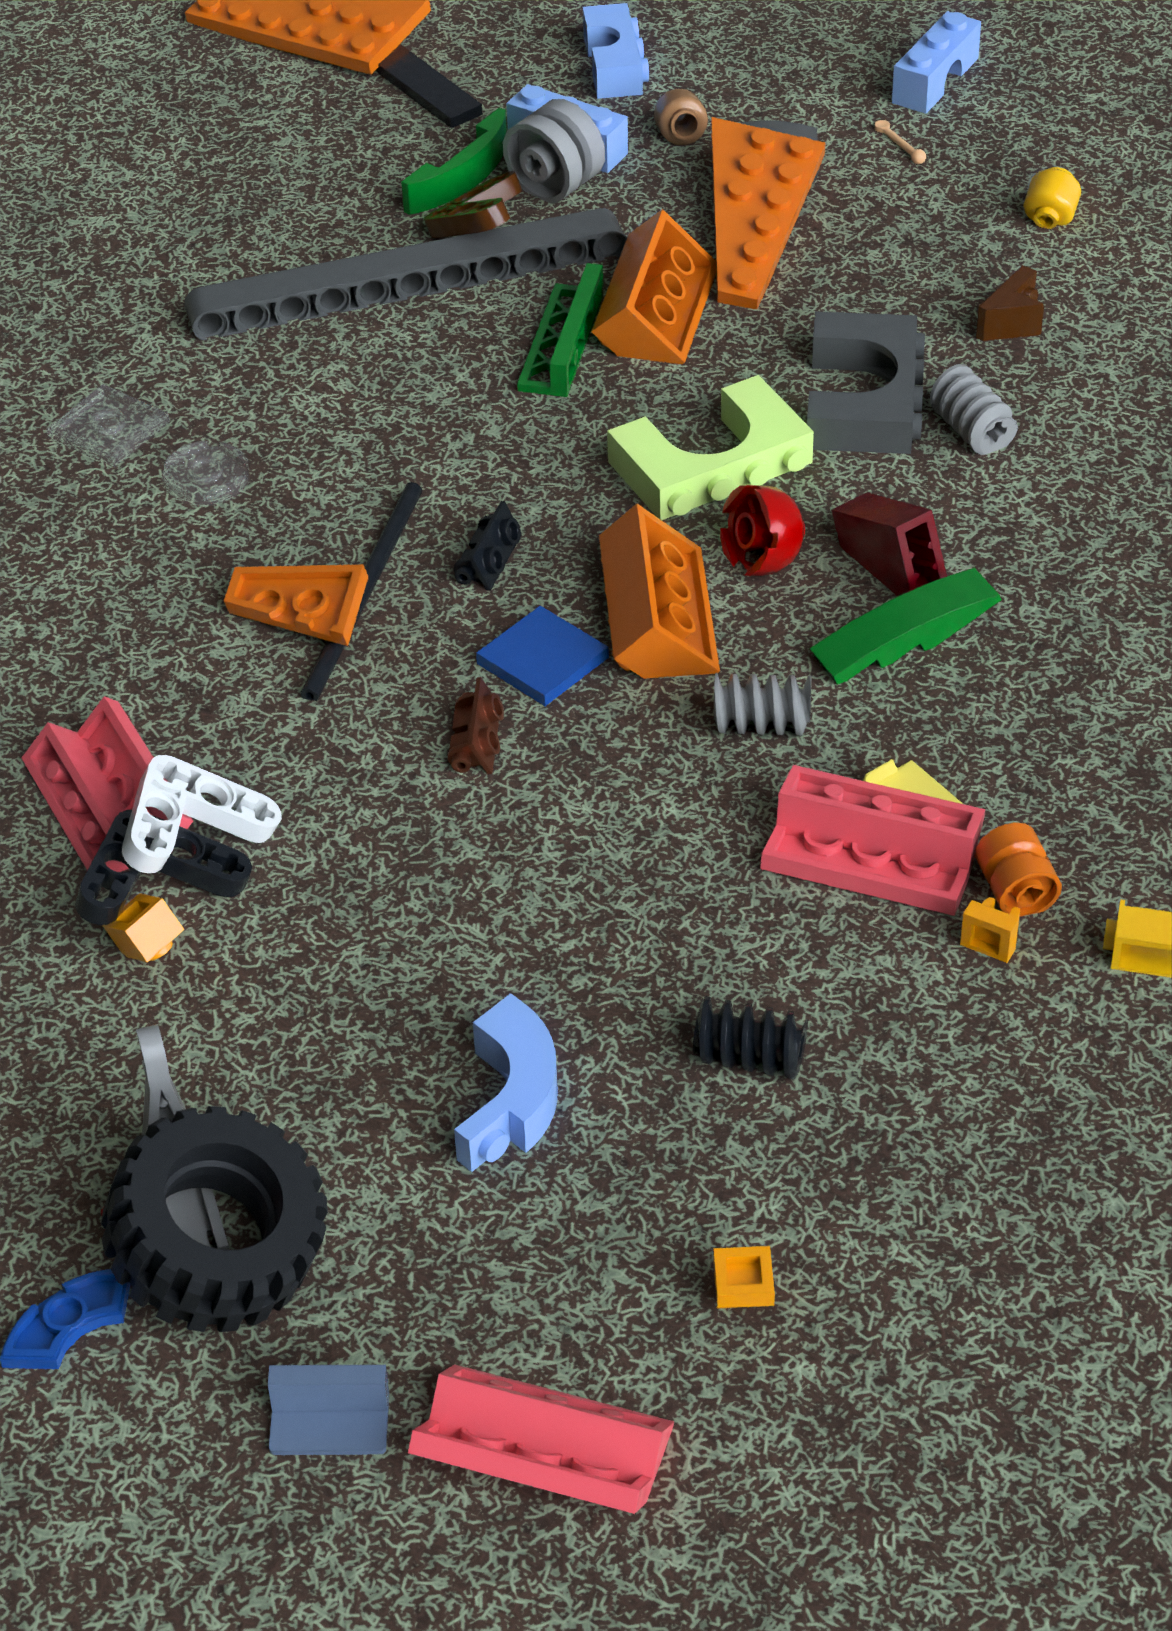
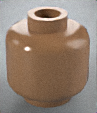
M687 89L667 91L659 98L654 109V120L658 130L667 141L675 145H687L696 142L702 137L707 128L708 116L706 108L698 97Z

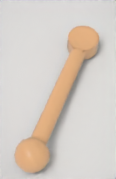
M878 120L875 122V130L884 133L911 156L913 163L922 164L925 162L926 153L921 149L913 148L892 131L888 121Z

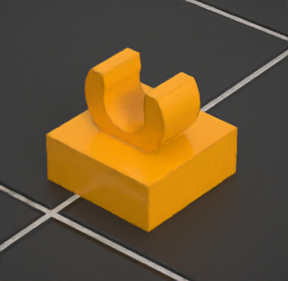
M992 897L985 899L982 904L971 900L963 913L960 945L1008 963L1016 950L1020 908L1014 906L1010 914L994 909L995 899Z
M770 1246L713 1248L717 1308L774 1306L775 1291Z

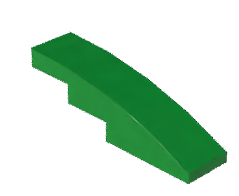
M974 567L932 581L889 600L841 627L812 646L810 650L815 659L838 685L848 681L875 661L883 668L894 663L918 645L924 651L935 648L1002 599L999 593Z

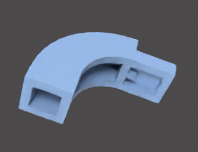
M511 993L473 1022L475 1054L502 1074L507 1082L497 1096L454 1129L457 1161L471 1172L485 1161L494 1162L499 1159L506 1151L510 1141L525 1153L529 1151L547 1130L557 1105L556 1051L552 1037L539 1016Z

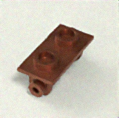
M477 677L474 693L465 692L455 702L452 727L455 734L451 735L448 762L453 770L460 773L469 771L471 767L481 765L487 774H492L494 757L500 752V742L497 733L499 721L504 719V708L500 697L496 693H491L482 677Z

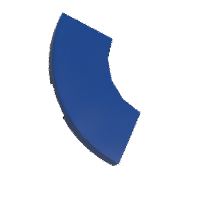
M111 1269L88 1273L61 1284L62 1290L48 1297L38 1306L32 1304L15 1323L2 1349L0 1356L2 1368L59 1369L66 1351L82 1335L101 1326L124 1323L130 1283L119 1284Z

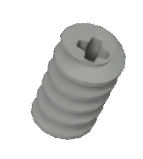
M956 364L945 370L934 383L930 393V404L933 410L947 424L951 425L952 429L976 453L980 455L989 454L1008 446L1017 433L1018 425L1017 421L1012 418L1010 406L1002 402L1001 398L993 393L991 388L984 384L982 379L974 374L970 367L965 364Z
M715 673L714 720L719 733H726L731 720H734L738 734H745L750 721H753L757 734L764 735L769 721H772L777 735H783L788 722H792L796 736H802L807 723H810L812 676H808L803 689H799L795 675H789L784 688L780 689L776 675H769L765 687L761 688L756 674H750L745 687H741L737 674H731L726 687H722L718 673Z

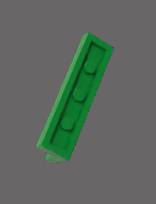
M587 263L578 286L555 283L519 377L517 391L568 397L604 296L603 265ZM562 296L574 298L571 307L566 308L560 302ZM565 320L561 332L557 333L551 327L552 324ZM556 345L551 358H547L541 352L543 349ZM545 370L550 372V382L530 380L535 374Z

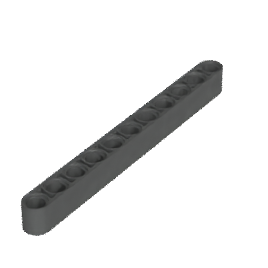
M598 208L491 229L480 233L466 234L202 286L188 293L185 298L184 307L195 336L200 340H207L206 337L218 335L223 337L247 332V329L259 327V329L288 324L287 321L299 319L302 321L327 316V313L340 311L342 313L367 308L370 304L380 303L382 305L407 300L409 296L420 295L422 297L447 292L449 288L459 287L462 289L487 284L489 280L499 279V281L527 276L526 273L538 271V273L566 268L565 265L577 263V265L602 261L605 260L604 257L614 255L620 257L627 237L613 212L606 208Z

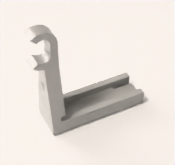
M158 1024L136 1029L146 1075L142 1135L146 1134L149 1125L160 1118L168 1117L172 1122L176 1111L186 1109L169 1074L166 1053ZM191 1188L176 1192L166 1198V1204L173 1220L185 1234L208 1247H211L208 1236L213 1235L216 1249L229 1250L213 1189Z

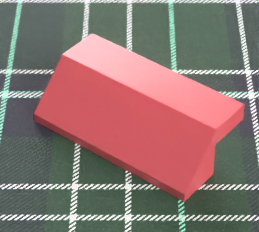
M104 696L78 732L48 722L21 759L88 871L115 817L120 812L132 810L140 779L154 757L120 703ZM146 807L149 814L163 820H168L166 815L157 808ZM182 814L179 826L188 829L193 823V819ZM111 860L105 862L108 868L116 872L129 869L124 863Z
M793 765L778 794L776 826L761 854L760 869L955 916L970 877L986 809Z
M454 1364L438 1374L430 1418L412 1430L408 1453L635 1514L648 1500L674 1426V1421Z

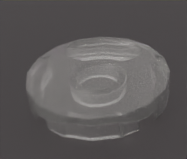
M199 441L182 446L168 456L164 462L165 469L162 471L163 487L167 493L181 503L195 506L216 505L231 500L244 490L250 480L249 463L244 453L231 444L219 442V447L208 446V441Z

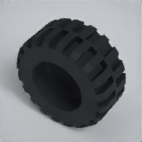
M208 1106L205 1114H198L196 1108L176 1111L172 1122L168 1117L160 1118L148 1126L145 1135L137 1136L128 1147L124 1159L119 1164L103 1208L101 1225L105 1228L101 1239L104 1254L108 1258L115 1257L111 1271L118 1283L124 1285L129 1282L133 1287L129 1296L141 1307H145L149 1303L157 1308V1318L170 1324L174 1318H178L188 1322V1330L204 1332L208 1324H217L219 1332L237 1331L243 1319H245L247 1325L254 1326L267 1320L273 1308L280 1311L291 1300L296 1289L300 1288L323 1242L326 1225L323 1221L328 1213L327 1197L323 1192H318L323 1183L320 1174L314 1165L308 1167L305 1165L304 1162L308 1154L297 1141L289 1144L283 1138L285 1133L283 1129L270 1122L268 1127L256 1122L255 1118L257 1115L243 1110H240L239 1115L227 1114V1107ZM191 1188H208L226 1193L241 1202L251 1212L259 1226L262 1241L253 1246L238 1250H222L203 1245L185 1234L175 1223L168 1210L166 1198L176 1192Z

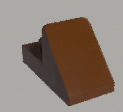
M1022 265L978 307L977 339L988 341L1041 335L1044 305L1037 300L1038 290L1035 289L1036 270Z

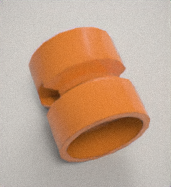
M1016 822L1004 824L991 830L980 840L976 847L975 858L987 882L990 884V888L1002 912L1010 914L1011 909L1015 906L1020 908L1021 917L1044 912L1056 902L1061 894L1062 884L1031 826Z

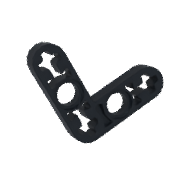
M132 810L120 812L115 817L81 882L75 908L77 913L89 923L107 925L115 922L120 916L141 872L132 868L122 855V845ZM179 826L174 848L185 849L193 858L180 859L170 854L159 872L218 896L235 897L241 893L248 883L252 870L249 858L237 849ZM146 836L144 840L146 842L145 848L150 850L154 838ZM111 860L122 862L130 871H113L107 867L105 862ZM202 860L207 861L206 866L201 865ZM223 871H229L231 872V875L225 874ZM102 887L110 890L108 897L103 902L96 900Z

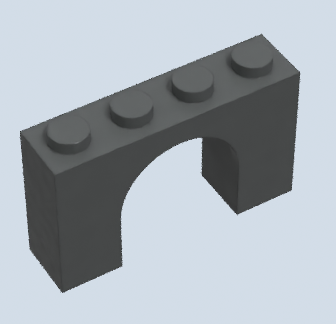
M815 311L812 369L864 371L885 379L888 384L867 392L809 391L807 425L814 431L813 450L911 454L912 439L921 440L922 413H914L922 412L923 386L915 385H923L925 333H917V315Z

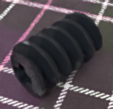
M705 996L700 1005L695 1024L693 1054L699 1048L702 1063L710 1065L720 1051L722 1065L726 1068H732L741 1055L743 1069L748 1072H752L760 1059H762L764 1073L770 1076L776 1073L783 1062L785 1077L794 1080L799 1073L804 1055L808 1019L802 1028L796 1027L794 1011L788 1010L782 1023L776 1024L773 1008L767 1007L760 1021L755 1020L752 1004L746 1003L740 1016L736 1017L733 1014L731 1000H725L719 1013H713L711 997Z

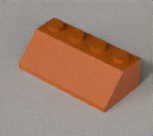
M663 209L629 233L591 332L603 346L609 348L619 357L684 364L716 275V260Z
M636 503L599 535L613 658L621 668L626 671L631 670L643 679L719 673L720 667L702 549Z

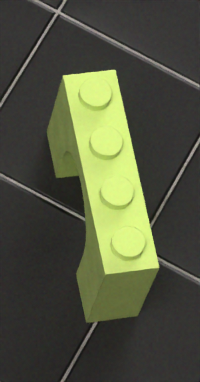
M759 375L721 388V420L742 442L735 448L716 454H695L683 451L672 445L645 416L607 430L608 463L660 520H664L675 515H685L691 509L711 501L724 500L740 485H763L769 479L790 471L797 472L803 469L806 465L813 462L814 431Z

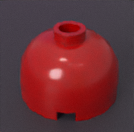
M740 485L730 493L722 513H729L728 528H720V540L723 554L733 567L740 560L747 569L745 576H764L777 573L791 564L799 553L805 536V524L794 499L777 487L763 485ZM761 548L765 549V553L755 564L745 560L746 552Z

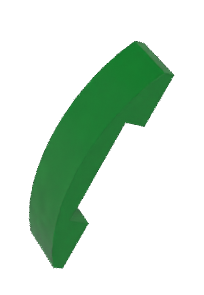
M499 107L476 125V140L438 168L425 163L401 181L404 213L412 215L446 204L473 189L495 169L503 157V140L507 132L505 109Z

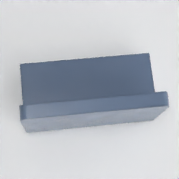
M269 1365L268 1391L272 1409L269 1451L272 1455H368L386 1452L390 1396L386 1365Z

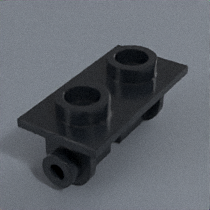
M505 501L499 503L494 514H489L480 519L478 528L469 542L471 549L465 550L461 558L456 561L453 569L455 579L459 583L467 585L472 580L481 581L485 589L491 591L500 573L504 570L507 560L516 544L519 543L522 535L520 525L512 516Z

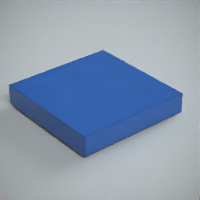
M541 605L476 652L478 665L543 706L548 705L609 658V647Z

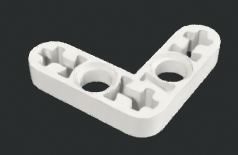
M158 755L152 758L140 779L122 845V855L125 861L137 871L147 874L156 873L162 869L174 849L182 814L247 841L262 843L271 837L281 821V811L272 799L175 757ZM205 792L215 796L221 802V806L209 803L202 797L201 793ZM146 807L157 808L166 815L168 820H159L149 814ZM146 836L154 838L150 850L145 848L146 842L144 840Z

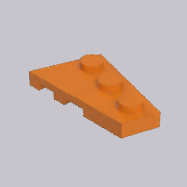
M363 564L235 567L224 603L230 614L348 646L367 584L368 574Z

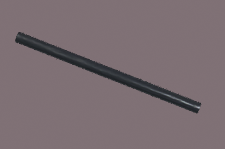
M409 482L406 484L365 565L368 580L354 627L422 494V488L417 483ZM331 641L326 642L301 691L303 699L318 701L345 645Z

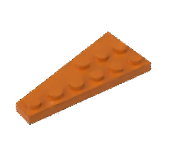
M197 0L185 12L188 23L235 38L372 75L379 67L378 64L394 51L428 15L431 7L429 0Z
M711 117L717 302L757 310L823 160L826 143L806 137L772 131L767 128H759Z

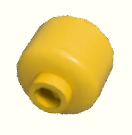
M1060 167L1039 171L1032 177L1023 204L1025 214L1037 226L1052 229L1056 225L1069 224L1073 220L1081 196L1080 184L1071 172Z

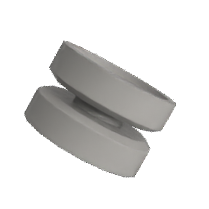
M552 99L507 130L503 140V156L508 170L515 171L521 188L525 192L546 202L557 203L601 171L605 162V145L599 129L583 109L565 99Z

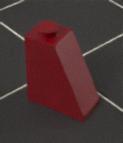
M868 492L831 509L840 547L896 596L903 595L932 581L947 577L931 509Z

